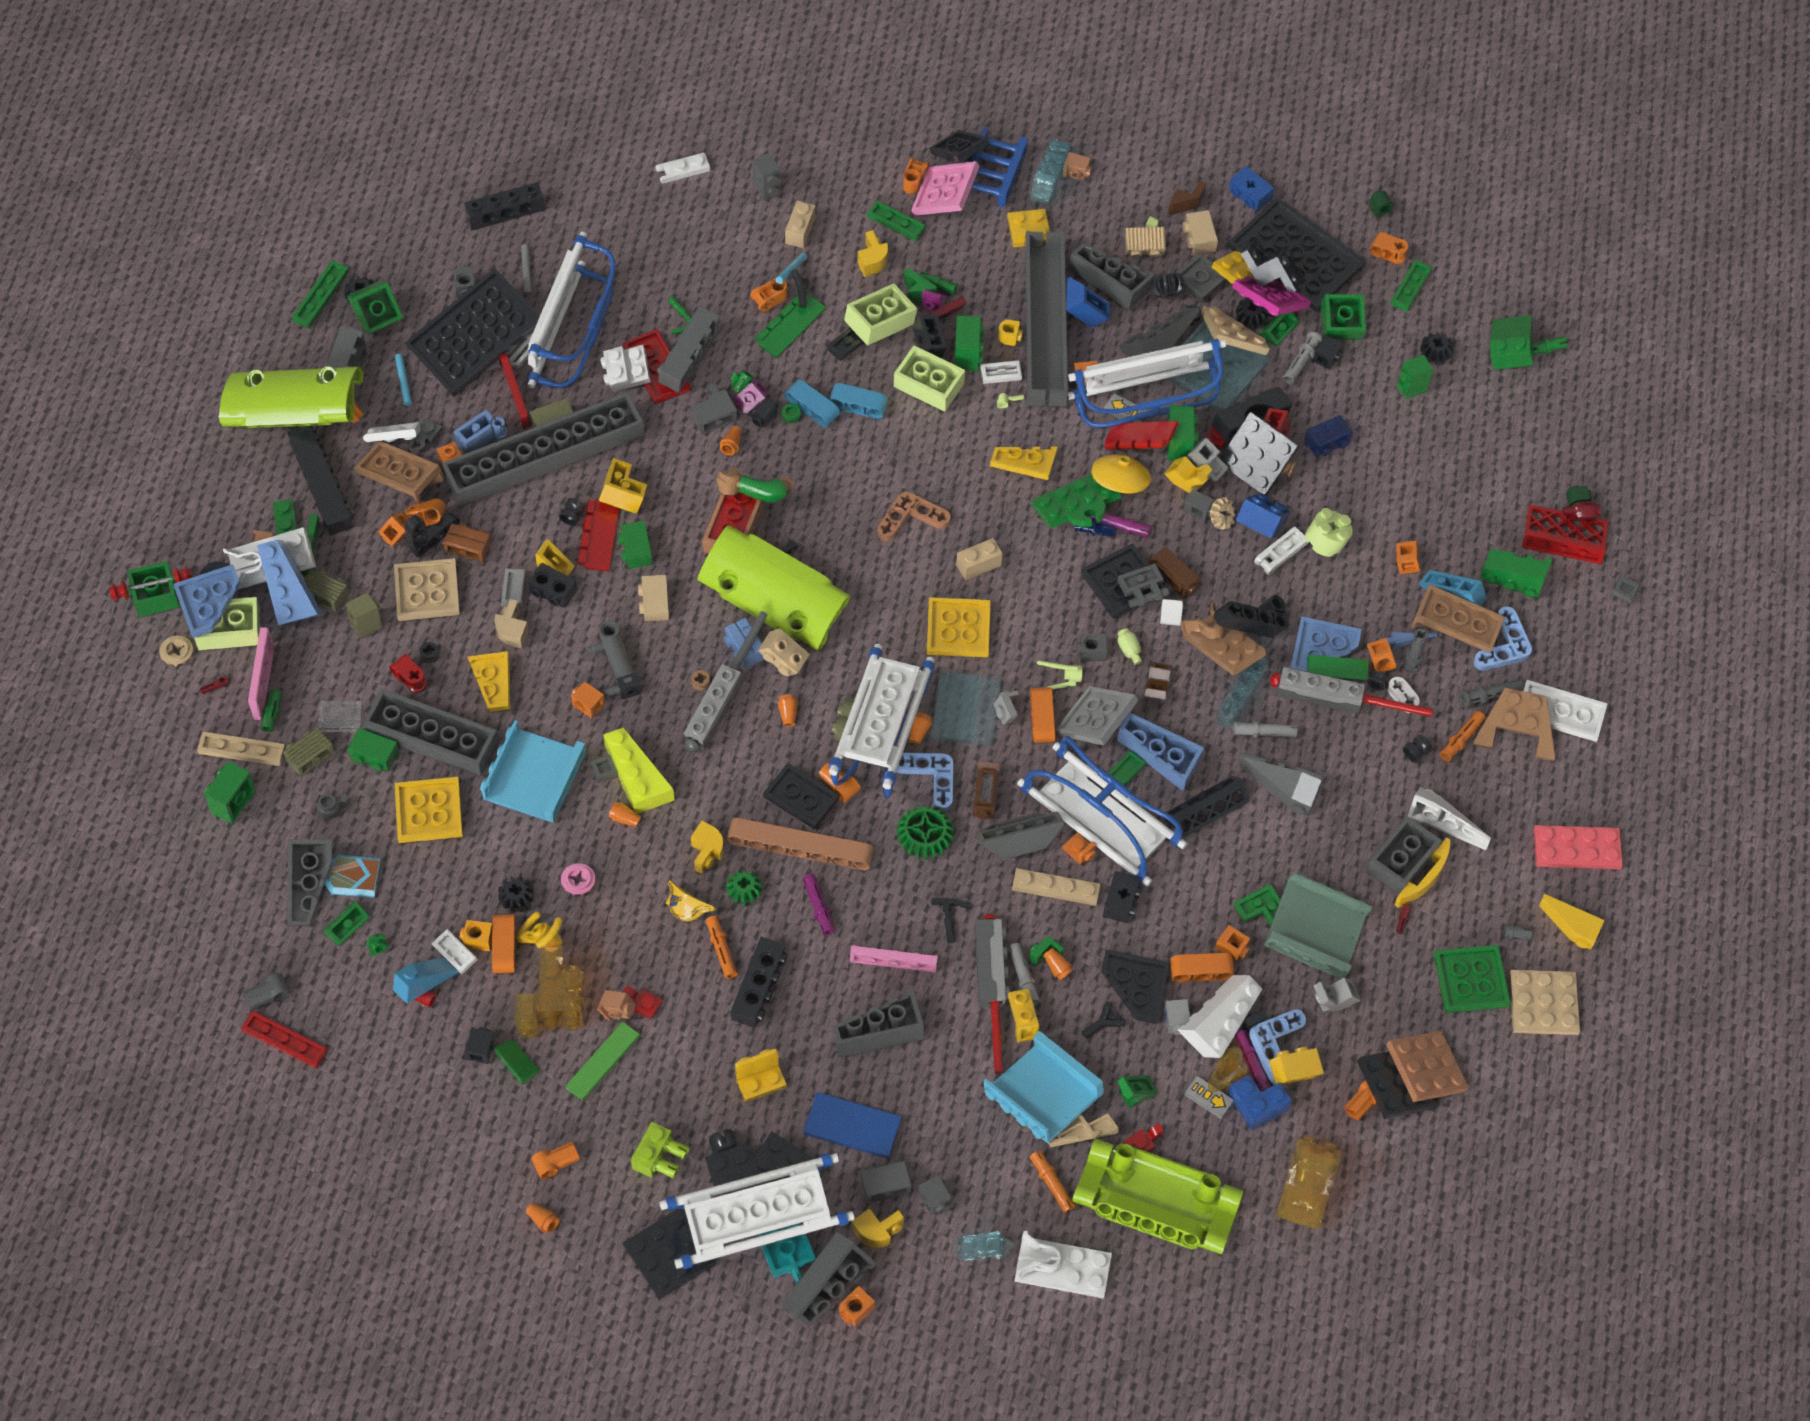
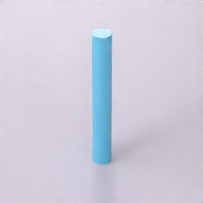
M801 253L776 277V282L779 284L783 283L792 274L791 271L797 269L807 259V254Z
M396 354L395 360L405 406L412 405L403 355Z

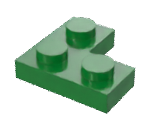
M1269 884L1234 902L1233 907L1244 923L1263 914L1271 926L1280 898L1272 885Z

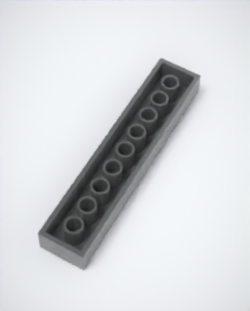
M628 392L445 461L442 463L444 477L460 507L645 436L644 423Z

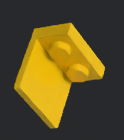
M766 1049L761 1051L759 1055L751 1058L744 1057L735 1063L736 1081L745 1103L787 1088L779 1068L777 1049Z

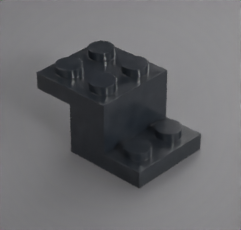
M1256 239L1249 242L1241 255L1259 287L1280 277L1289 294L1296 291L1303 281L1304 275L1301 268L1297 267L1294 263L1292 252L1283 246L1265 256L1263 246L1260 243L1258 244Z

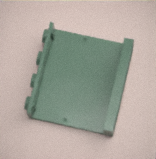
M1293 872L1287 880L1264 946L1339 979L1345 978L1350 972L1352 965L1349 963L1366 915L1371 911L1372 906L1363 900L1349 897L1342 891L1333 890L1322 882L1310 880L1304 874Z

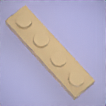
M202 732L197 751L198 754L281 766L284 756L283 751H285L286 747L285 744Z
M1016 868L1012 890L1096 906L1100 884Z

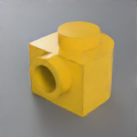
M1004 320L1000 323L998 339L1001 343L1016 346L1017 341L1021 342L1023 330L1019 329L1020 321Z

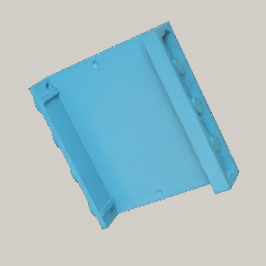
M515 720L512 727H508L504 744H500L496 761H492L490 764L487 779L482 781L480 790L482 791L483 799L554 823L586 754L585 743L577 741L575 746L572 747L519 729L518 721Z
M1039 1031L1033 1036L1035 1046L994 1082H990L986 1078L983 1081L984 1092L990 1100H995L1006 1113L1014 1115L1020 1125H1026L1031 1129L1036 1138H1042L1046 1143H1049L1104 1094L1102 1080Z

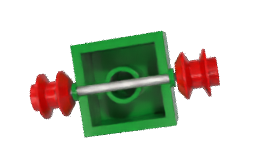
M168 561L127 570L130 585L127 587L123 580H121L118 586L112 583V587L109 588L111 599H116L117 603L121 597L128 600L130 592L139 617L179 608L173 584L175 581L178 583L193 578L191 568L187 569L186 565H184V570L180 571L175 567L173 576Z

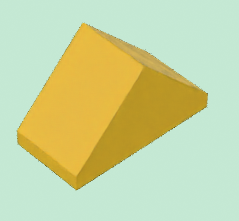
M549 539L544 541L535 554L537 568L542 563L569 576L575 567Z

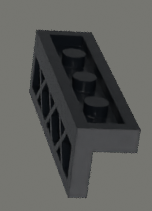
M1230 776L1166 813L1174 817L1178 822L1184 819L1190 820L1187 829L1182 832V836L1186 837L1248 803L1250 799L1242 779ZM1239 789L1242 799L1237 802L1230 801L1233 792ZM1217 801H1225L1222 810L1218 812L1213 811ZM1202 809L1206 810L1205 819L1197 821L1198 812ZM1164 818L1165 822L1172 824L1173 829L1176 828L1172 822Z

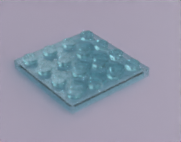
M1205 320L1182 345L1203 341V344L1209 343L1210 340H1214ZM1227 344L1226 347L1220 348L1224 361L1223 376L1219 382L1220 393L1213 402L1207 405L1217 411L1222 408L1231 407L1267 366L1269 358L1262 354ZM1211 350L1204 352L1202 362L1214 358ZM1208 369L1166 378L1188 393L1202 389L1213 382ZM1215 387L1195 397L1201 401L1206 400L1214 394Z

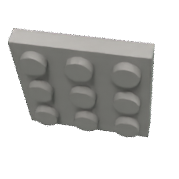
M1089 686L1055 731L1061 737L1068 736L1075 740L1105 745L1138 702V699L1134 694Z

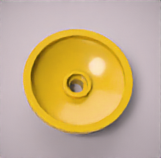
M1111 454L1103 456L1093 463L1091 469L1093 478L1100 485L1115 492L1138 493L1145 490L1151 481L1148 469L1140 461L1126 455Z

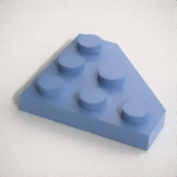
M233 564L173 584L192 638L213 632L237 592L240 582Z
M1301 616L1290 669L1307 672L1308 655L1345 658L1358 650L1362 629Z

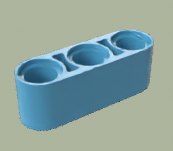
M797 380L784 393L788 402L798 405L803 413L824 428L828 427L840 415L839 408L833 402L802 380Z
M842 383L834 385L829 398L839 410L875 419L883 418L889 401L888 397L882 393Z

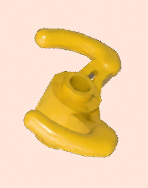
M536 911L524 922L516 935V940L519 943H534L537 948L554 953L563 942L561 935L558 934L563 920L557 917L552 927L546 922L538 923L533 927L532 931H528L541 917L540 912Z

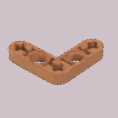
M903 492L897 497L878 525L877 535L880 540L885 542L893 540L909 515L935 528L945 529L950 525V513L917 495ZM910 500V503L907 502L904 509H902L903 501ZM926 507L929 509V512L921 514L918 510ZM898 513L902 518L900 520H893L891 515ZM945 517V520L938 521V518ZM890 524V533L883 534V531H886Z

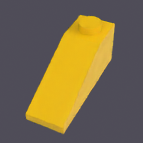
M1544 894L1539 907L1572 942H1575L1581 948L1591 950L1604 920Z

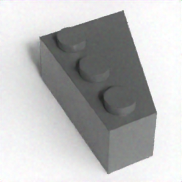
M341 325L327 366L333 368L362 367L368 355L363 331Z

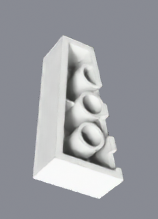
M1232 975L1215 992L1216 995L1211 1000H1207L1203 1004L1204 1007L1198 1013H1194L1189 1018L1190 1021L1186 1025H1182L1178 1031L1203 1057L1221 1058L1262 991V988L1250 975Z

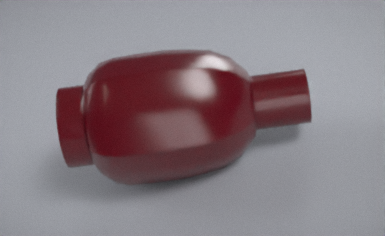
M1580 501L1574 503L1571 507H1563V515H1571L1577 520H1593L1601 514L1600 504H1595L1593 501Z

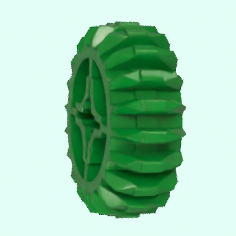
M926 804L921 809L916 805L914 811L908 809L907 814H902L901 820L898 822L896 832L897 836H899L898 842L902 844L903 850L908 849L909 856L916 853L915 857L917 859L920 855H924L925 860L928 858V855H931L934 859L936 852L942 855L944 849L948 850L949 843L953 841L954 829L952 828V820H948V814H943L941 808L935 811L934 805L930 809L927 808ZM924 826H926V831H928V832H927V835H926V838H925V833L923 832V831H924Z

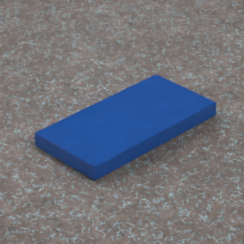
M817 1092L803 1135L889 1159L901 1122V1116Z

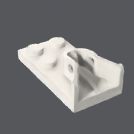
M299 528L236 548L223 549V552L228 554L230 563L234 565L240 582L238 590L267 582L257 547L259 544L274 540H284L300 572L315 568L316 564L306 528Z
M1024 1231L1015 1282L1104 1298L1112 1253L1035 1239L1028 1235V1231Z

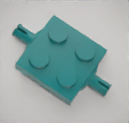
M797 1223V1224L790 1225V1226H787V1227H783V1228H779V1229H776V1230L768 1231V1232L762 1233V1234H760V1235H757V1237L763 1236V1235H767V1234H770V1233H774V1232H777V1231L785 1230V1229H788V1228L796 1227V1226H799V1225H802V1224H801V1223ZM806 1234L761 1246L773 1278L792 1273L796 1285L803 1277L801 1269L813 1264L816 1260Z

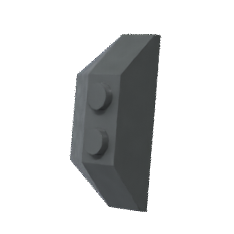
M1058 811L1051 812V814L1035 813L991 824L976 833L982 846L1005 859L1016 858L1022 854L1035 853L1047 848L1064 826V821Z

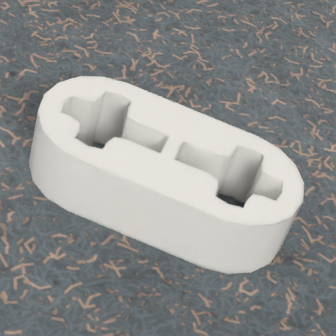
M1394 677L1390 680L1388 692L1395 701L1406 703L1407 700L1409 702L1413 701V705L1419 706L1420 699L1406 680L1401 677ZM1394 684L1402 686L1401 691L1398 688L1394 689Z

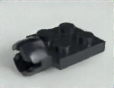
M732 1129L723 1130L724 1142H722L719 1132L709 1137L712 1154L705 1156V1161L713 1187L740 1180L753 1161L748 1143L740 1145ZM734 1190V1191L727 1192V1193H723V1194L716 1195V1196L719 1197V1196H723V1195H726V1194L734 1193V1192H737V1191H740V1190Z

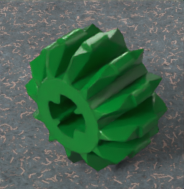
M745 868L741 874L735 871L734 876H729V883L726 884V890L729 891V899L734 898L735 904L742 901L743 906L746 905V901L753 904L754 898L759 899L761 896L760 891L763 890V885L760 883L761 878L755 876L754 871L748 874Z

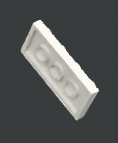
M1526 680L1524 692L1547 697L1551 729L1597 742L1608 703Z

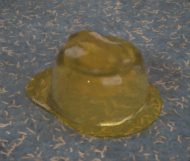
M1229 1048L1219 1059L1208 1082L1210 1091L1216 1092L1226 1086L1230 1087L1231 1084L1247 1075L1248 1065L1243 1059V1053L1240 1048Z

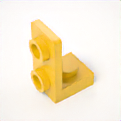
M1029 989L1009 992L1008 999L1015 1020L1017 1043L1034 1040L1033 1036L1039 1032V1023Z

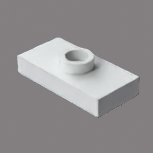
M448 929L432 943L461 974L478 960Z

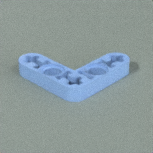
M1502 607L1498 612L1502 616L1504 614L1511 616L1509 621L1505 617L1501 626V631L1507 644L1493 647L1490 653L1484 650L1479 651L1474 659V666L1478 670L1487 671L1522 662L1530 657L1532 647L1516 611L1511 607ZM1515 630L1520 636L1517 638L1511 637L1509 631ZM1519 642H1521V643H1520L1521 649H1522V650H1526V651H1525V654H1523L1521 651H1518V649H1519V644H1518V643H1519ZM1504 652L1507 654L1508 659L1502 660L1497 654ZM1480 658L1488 660L1487 663L1484 664L1483 661H1480Z
M903 753L901 760H904V766L898 765L896 772L900 774L934 775L933 804L935 809L939 810L941 808L943 812L949 811L953 803V759L951 756L940 753ZM925 760L928 762V766L920 768L917 762ZM932 760H935L934 768H932ZM941 761H946V767L943 768L941 766ZM940 779H946L949 785L941 787L937 782ZM941 793H945V805H941Z
M1291 1010L1259 1023L1250 1029V1039L1267 1078L1273 1085L1276 1084L1269 1063L1270 1059L1265 1054L1266 1049H1270L1273 1052V1059L1277 1057L1276 1053L1281 1051L1275 1039L1296 1031L1305 1025L1306 1017L1301 1010ZM1297 1018V1022L1288 1024V1020ZM1275 1021L1281 1024V1032H1277L1274 1029ZM1262 1031L1263 1036L1259 1037L1258 1032Z

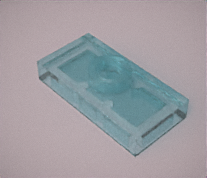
M1001 1232L957 1237V1259L960 1261L1002 1256Z

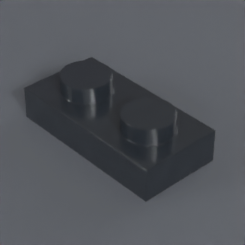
M850 327L827 344V350L841 361L863 345L864 341Z

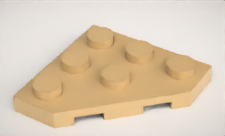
M1203 306L1201 314L1213 339H1224L1227 345L1267 356L1270 348L1263 337L1228 316L1219 308Z

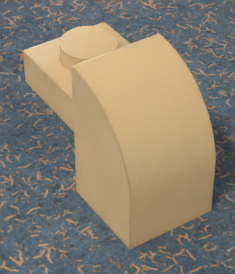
M510 599L508 605L504 606L502 615L495 614L496 632L503 643L522 649L529 632L526 621L517 619L520 611L518 601Z

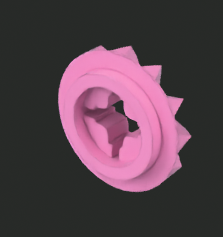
M572 864L563 871L561 884L565 891L573 896L575 894L583 896L584 893L590 892L593 885H595V874L585 864ZM581 873V878L584 882H579V884L575 886V880L573 879H577Z

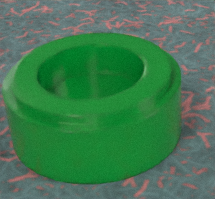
M790 403L782 408V419L785 422L796 423L800 420L801 408L798 405Z

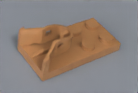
M378 441L354 467L356 473L411 495L416 503H422L419 494L426 486L442 482L445 479L438 464L382 441Z
M1429 584L1424 592L1411 628L1428 627L1490 653L1505 617Z
M1215 602L1210 603L1211 615L1203 620H1183L1180 623L1184 639L1233 676L1266 656L1265 649L1243 632L1225 628L1216 623L1214 619L1216 611Z

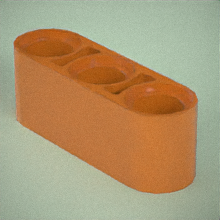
M1052 687L1030 688L1033 743H1054L1055 726Z
M515 914L493 915V974L515 973Z
M1229 953L1183 954L1170 958L1171 974L1174 982L1228 980L1234 975L1233 957Z

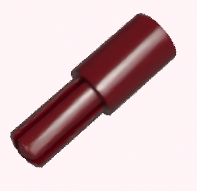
M226 675L200 687V691L202 694L229 684Z
M1402 905L1396 932H1399V934L1403 933L1412 908L1410 905Z

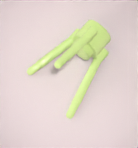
M1037 661L1038 665L1064 670V679L1068 680V682L1047 686L1052 687V690L1068 686L1076 687V682L1082 681V666Z

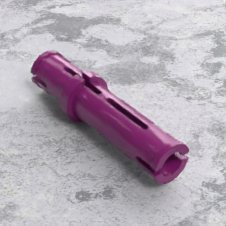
M1106 513V516L1100 522L1124 530L1127 534L1134 533L1146 538L1149 537L1150 533L1142 529L1151 531L1152 528L1151 525L1136 522L1133 518L1129 520ZM1096 516L1090 517L1092 521L1097 522Z
M815 874L805 875L802 881L814 908V917L818 920L823 935H830L836 931L831 920V911L825 904Z
M1241 1030L1237 1032L1234 1037L1241 1051L1240 1056L1244 1058L1254 1083L1260 1092H1263L1271 1086L1249 1038L1248 1031Z

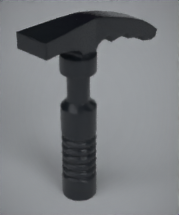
M932 898V905L943 906L947 943H955L953 919L950 916L951 906H960L970 910L972 905L957 899Z

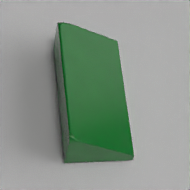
M1293 312L1275 316L1259 335L1273 345L1278 346L1300 321Z
M353 901L322 932L340 946L370 916L357 901Z
M514 1040L494 1048L496 1055L521 1085L540 1072Z

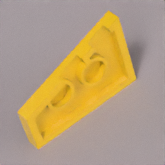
M995 447L990 467L1048 480L1058 447H1051L1050 449H1040V447H1032V449Z
M508 651L468 656L467 658L489 711L510 710V655Z

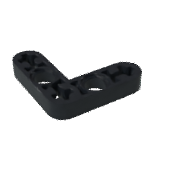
M448 513L438 523L433 524L426 530L425 522L418 515L410 517L404 525L409 550L416 557H421L446 537L451 524H460V519L453 513Z

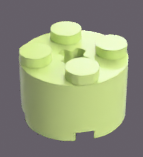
M1323 508L1316 515L1305 533L1307 543L1310 541L1313 545L1312 549L1323 556L1331 557L1334 554H1339L1352 536L1351 519L1347 515H1341L1328 508Z

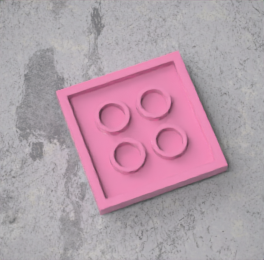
M974 161L929 167L912 207V213L916 216L963 210L980 167L978 163Z

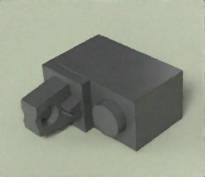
M715 383L707 385V392L709 394L707 400L699 401L691 406V417L701 435L737 421V410L726 389L719 391Z

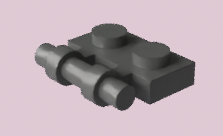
M1155 563L1120 575L1117 578L1125 597L1132 594L1135 597L1128 600L1131 608L1144 606L1149 601H1158L1162 597L1169 595L1167 587L1162 589L1158 587V585L1163 584V578ZM1150 588V590H1151L1150 593L1145 594V595L1142 594L1141 591H1144V590H1147V589Z

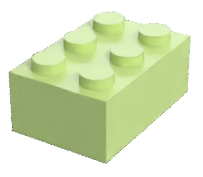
M893 283L847 304L844 321L868 346L913 325L917 308Z
M914 345L894 373L895 388L944 412L965 383L964 369Z
M257 597L232 599L213 632L194 638L198 650L256 646L261 627L260 607Z

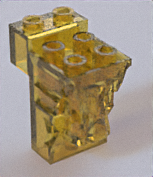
M541 946L538 994H516L514 1020L517 1034L524 1038L540 1035V1027H544L546 1030H555L556 1028L577 1030L584 1028L583 986L585 973L580 971L578 966L565 963L563 946Z
M1303 1135V1139H1297L1276 1217L1317 1230L1320 1229L1331 1186L1333 1185V1179L1340 1163L1341 1151L1337 1150V1145L1325 1142L1324 1146L1316 1144L1315 1138Z

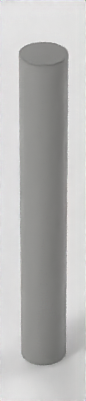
M523 244L521 246L524 295L528 296L532 294L529 246Z

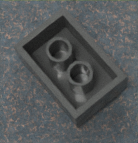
M1407 816L1370 859L1367 872L1400 894L1409 882L1412 883L1431 861L1434 852L1441 845L1442 840Z

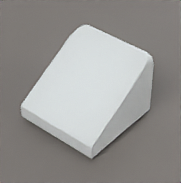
M1163 599L1160 624L1181 626L1183 601Z

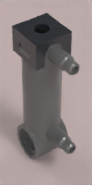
M610 620L603 622L599 627L600 643L586 648L588 653L605 650L617 685L602 690L604 696L619 693L622 700L642 694L640 681L637 673L634 672L618 624Z

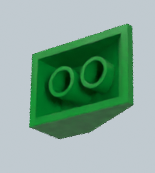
M1532 315L1493 320L1490 357L1495 370L1534 365Z

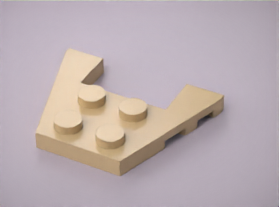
M1108 1113L1089 1124L1080 1114L1052 1139L1048 1145L1051 1148L1119 1133V1128Z

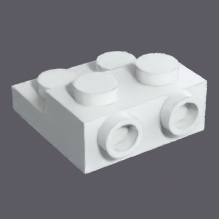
M643 345L626 350L621 346L603 351L604 357L601 358V364L603 369L607 371V374H604L603 377L606 386H610L613 392L651 382L646 351Z

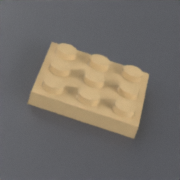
M455 558L394 564L398 621L460 615Z
M1510 970L1513 1033L1579 1035L1576 972Z

